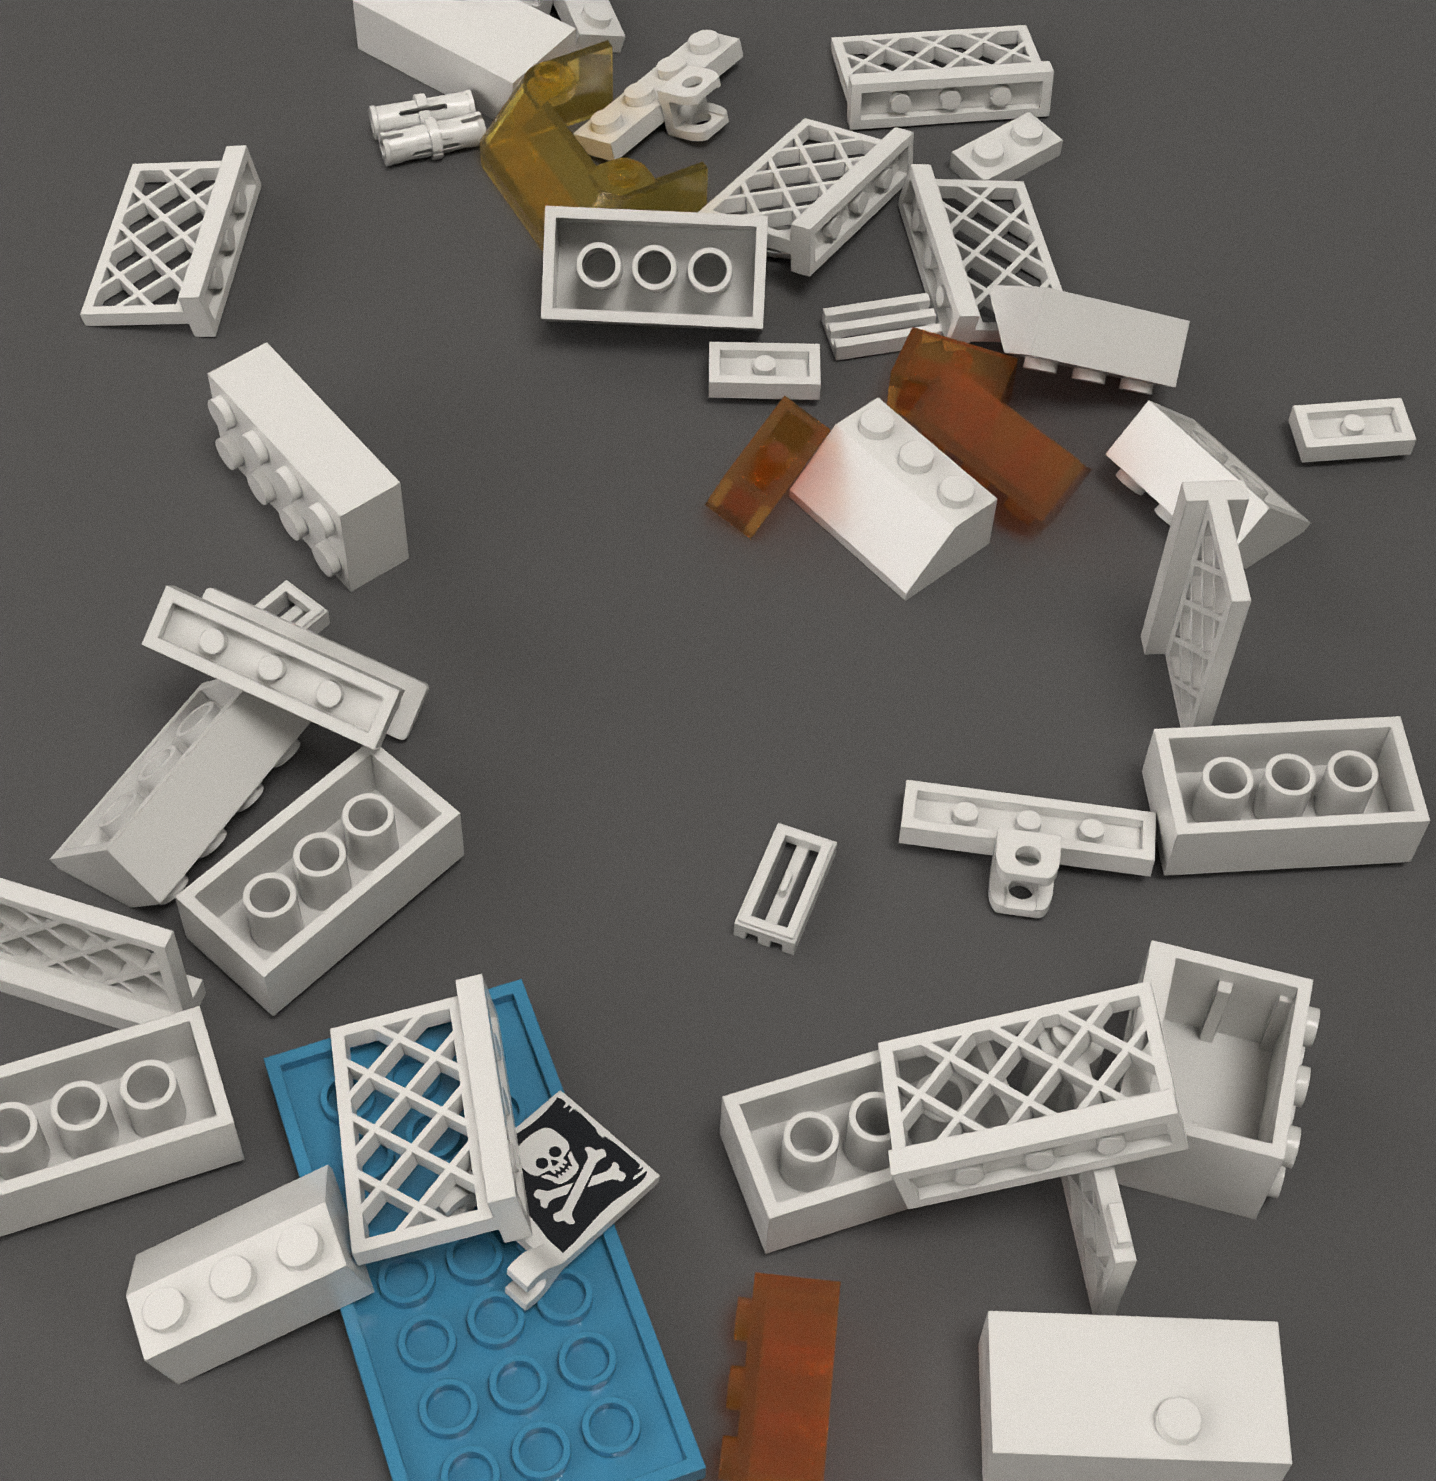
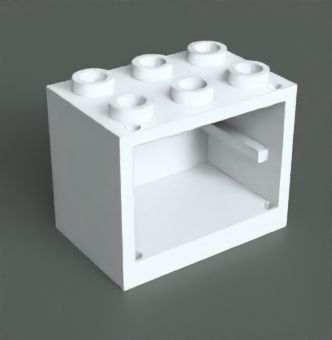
M1152 940L1138 983L1151 981L1189 1149L1114 1165L1118 1184L1256 1220L1266 1197L1278 1198L1286 1168L1292 1169L1298 1153L1301 1127L1293 1126L1292 1123L1295 1108H1301L1304 1104L1311 1075V1067L1302 1065L1305 1047L1311 1049L1314 1043L1320 1019V1009L1309 1006L1313 980ZM1142 1007L1129 1010L1123 1041L1126 1043L1144 1022ZM1148 1042L1142 1051L1152 1056ZM1132 1063L1113 1090L1126 1097H1133L1159 1091L1156 1075Z

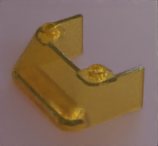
M608 40L531 67L480 139L479 148L482 168L542 251L544 249L545 206L698 213L707 205L708 167L703 161L655 178L644 164L630 158H618L596 165L567 127L590 119L594 113L604 109L613 102V46Z

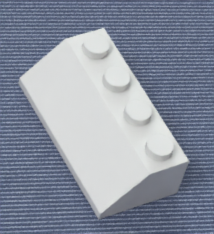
M219 679L201 683L49 860L60 870L130 908L169 903L187 885L189 878L185 874L197 859L209 855L223 842L227 835L224 827L234 814L247 809L260 797L264 790L261 782L272 768L281 766L297 752L300 747V742L297 738L311 721Z

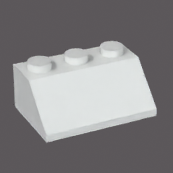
M992 285L990 298L1004 353L1025 357L1023 368L1056 374L1058 365L1073 368L1072 379L1104 385L1106 376L1121 379L1119 389L1152 395L1154 385L1176 387L1190 321L1048 287Z
M878 397L835 424L789 492V497L905 601L990 543L997 504L995 496Z
M1148 400L1105 454L1120 467L1116 477L1124 485L1141 496L1147 492L1159 503L1154 511L1169 525H1171L1182 482L1245 480L1249 502L1237 538L1244 569L1252 566L1303 533L1311 524L1194 419Z
M326 1165L137 1254L126 1298L144 1361L179 1385L366 1297L375 1291L366 1265L358 1266L352 1256L348 1213L333 1169Z

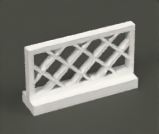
M1026 25L831 37V53L847 101V122L850 130L1016 119L1027 112H1031L1035 117H1047L1050 114L1054 70L1050 61H1041ZM1018 44V46H1016L1012 50L1002 47L1000 45ZM950 48H963L966 51L960 53ZM900 51H914L917 54L911 56ZM864 54L868 57L863 60L853 55ZM984 56L996 62L989 64L979 60V58ZM934 59L947 65L941 68L929 62ZM887 63L897 67V69L891 71L880 65Z
M804 118L698 213L726 214L747 210L748 214L743 215L768 216L767 248L790 254L791 271L810 277L903 188L910 164H913L914 132L895 127L883 139H878ZM808 139L822 142L816 144L803 145V143ZM855 154H864V155H865V156H861V157L848 158V155H855ZM828 158H835V159H836V160H834V161H827V162H820V163H813V162H812V161H814V160H821V159H828ZM800 163V166L777 169V166ZM842 176L839 180L822 181V179ZM806 181L810 182V184L793 187H786L785 185ZM774 187L773 190L750 193L752 189ZM816 200L813 204L796 206L795 204L800 202ZM780 205L784 206L783 209H776L763 212L759 211L760 208ZM791 225V229L787 233L771 228Z
M247 145L226 146L222 161L132 164L80 313L85 326L189 324L195 337H216L262 186ZM215 180L213 185L197 195L190 190V188L202 181ZM167 182V184L148 196L142 194L145 183ZM179 195L186 200L166 214L159 209ZM197 213L204 216L203 221L185 232L178 227V225ZM148 214L155 219V221L134 234L129 230L130 225ZM167 232L174 237V239L153 252L146 247L147 244ZM186 250L192 254L189 260L173 270L165 265V263ZM136 251L143 257L121 272L116 268L118 262ZM154 270L162 275V277L141 290H138L133 285V283ZM174 288L179 292L176 304L154 305L152 303ZM122 290H125L130 295V297L115 306H103L104 301Z
M910 164L897 204L925 293H928L930 298V308H934L936 313L935 324L939 323L942 329L941 344L944 354L965 355L970 342H1001L997 322H983L979 312L983 306L994 312L990 298L992 285L1031 286L1015 276L1020 269H1023L1041 281L1042 285L1040 287L1063 291L1024 181L935 179L931 165ZM942 198H955L968 207L961 213L943 202ZM990 200H1012L1015 211L1010 214L990 202ZM979 213L999 226L992 232L972 220V218ZM960 230L981 244L973 250L955 239L954 235ZM1009 231L1027 242L1028 248L1023 251L1002 237ZM989 250H992L1012 262V264L1005 270L984 257V255ZM973 268L994 282L986 288L969 278L967 272Z
M1245 480L1182 482L1141 633L1144 655L1165 654L1180 727L1212 725L1251 604L1249 588L1237 542L1249 502Z
M0 878L1 992L118 1029H124L200 1006L206 994L203 979L186 975L174 931Z
M482 973L455 980L458 996L330 1029L351 1250L358 1266L495 1230L500 1231L504 1243L533 1236L499 1018ZM452 1022L453 1031L435 1052L415 1042L426 1028ZM375 1041L388 1046L369 1069L351 1061V1047ZM404 1054L424 1063V1066L405 1088L385 1078ZM455 1055L457 1058V1063L452 1061ZM441 1072L460 1081V1086L443 1106L422 1097L423 1093ZM353 1079L358 1081L355 1085L353 1083ZM377 1090L394 1099V1101L376 1123L373 1124L357 1116L356 1111L370 1094ZM411 1108L432 1118L412 1144L391 1133ZM463 1109L465 1118L459 1115ZM448 1127L468 1137L467 1143L450 1163L428 1152ZM359 1134L364 1136L360 1141ZM380 1145L402 1155L381 1181L369 1176L362 1170V1166ZM418 1164L440 1175L419 1202L397 1190ZM471 1165L473 1175L466 1172ZM456 1184L476 1194L477 1210L450 1217L435 1211ZM365 1190L370 1193L369 1196H368L366 1199H365ZM387 1202L409 1213L395 1231L369 1237V1223Z
M1151 981L878 1043L892 1150H888L891 1176L908 1210L1189 1149ZM1142 1007L1144 1022L1127 1043L1102 1030V1027L1113 1013ZM1063 1025L1077 1033L1058 1058L1032 1045L1046 1028ZM994 1040L1008 1048L988 1074L964 1061L973 1048L980 1043ZM1091 1041L1117 1054V1057L1098 1081L1072 1067ZM1148 1042L1152 1056L1142 1051ZM928 1056L940 1064L920 1089L900 1079L898 1062ZM1022 1057L1048 1070L1028 1096L1003 1083ZM1133 1063L1156 1075L1159 1091L1126 1097L1113 1090V1088ZM954 1072L979 1085L958 1112L935 1099V1096ZM1062 1079L1088 1092L1085 1099L1074 1110L1056 1113L1043 1105ZM993 1094L1018 1107V1110L1006 1125L985 1128L973 1121ZM903 1096L910 1100V1102L906 1105L905 1108L903 1103ZM925 1109L949 1123L936 1140L909 1146L908 1130Z

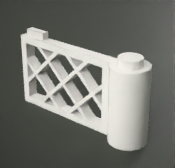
M1063 1025L1046 1028L1033 1043V1046L1058 1058L1077 1033ZM1091 1041L1072 1067L1095 1079L1105 1048ZM1029 1060L1020 1093L1028 1096L1048 1070ZM1062 1079L1043 1105L1056 1113L1074 1110L1078 1108L1088 1095V1092ZM1113 1165L1061 1177L1092 1315H1116L1137 1262Z

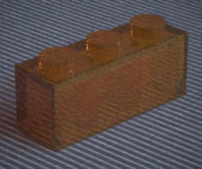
M949 362L945 364L906 417V419L919 428L917 431L944 453L947 449L963 461L960 467L985 489L990 484H993L1006 494L1008 498L1003 503V506L1029 526L1036 518L1043 523L1051 524L1092 471L1081 460Z
M755 1272L752 1298L738 1296L734 1340L748 1342L745 1366H730L726 1409L740 1411L738 1436L723 1435L718 1480L824 1481L841 1282Z

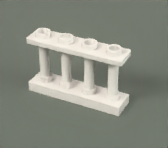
M166 585L141 644L373 750L380 749L386 734L399 740L409 737L429 691V686L425 682L216 588L206 589L201 598L176 586Z

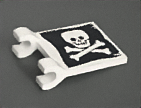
M561 1090L516 1127L533 1236L515 1240L527 1251L516 1258L507 1268V1275L513 1281L505 1287V1293L525 1311L541 1299L568 1264L653 1189L660 1179L658 1173ZM471 1165L470 1168L466 1171L467 1173H469V1174H471V1175H473L472 1165ZM456 1184L435 1211L447 1217L473 1211L475 1206H477L476 1194Z

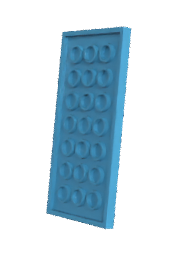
M522 979L488 989L499 1018L515 1127L526 1120L558 1091L561 1090L564 1093ZM452 1022L426 1028L415 1042L435 1052L453 1031ZM331 1038L263 1058L299 1178L329 1165L333 1169L348 1213ZM375 1041L351 1047V1061L369 1069L388 1046ZM404 1054L385 1078L405 1088L424 1066V1063ZM455 1055L452 1061L457 1063V1058ZM441 1072L423 1093L422 1097L443 1106L460 1086V1081ZM353 1079V1083L355 1085L358 1081ZM374 1090L356 1111L357 1116L375 1124L394 1099ZM411 1108L391 1133L412 1144L432 1118ZM463 1109L459 1115L465 1118ZM448 1127L428 1152L450 1163L467 1143L468 1137ZM359 1134V1141L364 1137ZM380 1145L362 1166V1170L369 1176L381 1181L402 1155ZM418 1164L397 1190L419 1202L440 1175ZM365 1190V1199H366V1198L369 1196V1194H370V1193H369L368 1191H366V1190ZM387 1202L369 1223V1237L395 1231L409 1213ZM614 1224L568 1264L541 1299L526 1311L505 1293V1287L513 1281L507 1275V1268L527 1250L517 1241L504 1243L499 1230L365 1264L375 1292L340 1308L392 1481H697L705 1478L706 1466Z

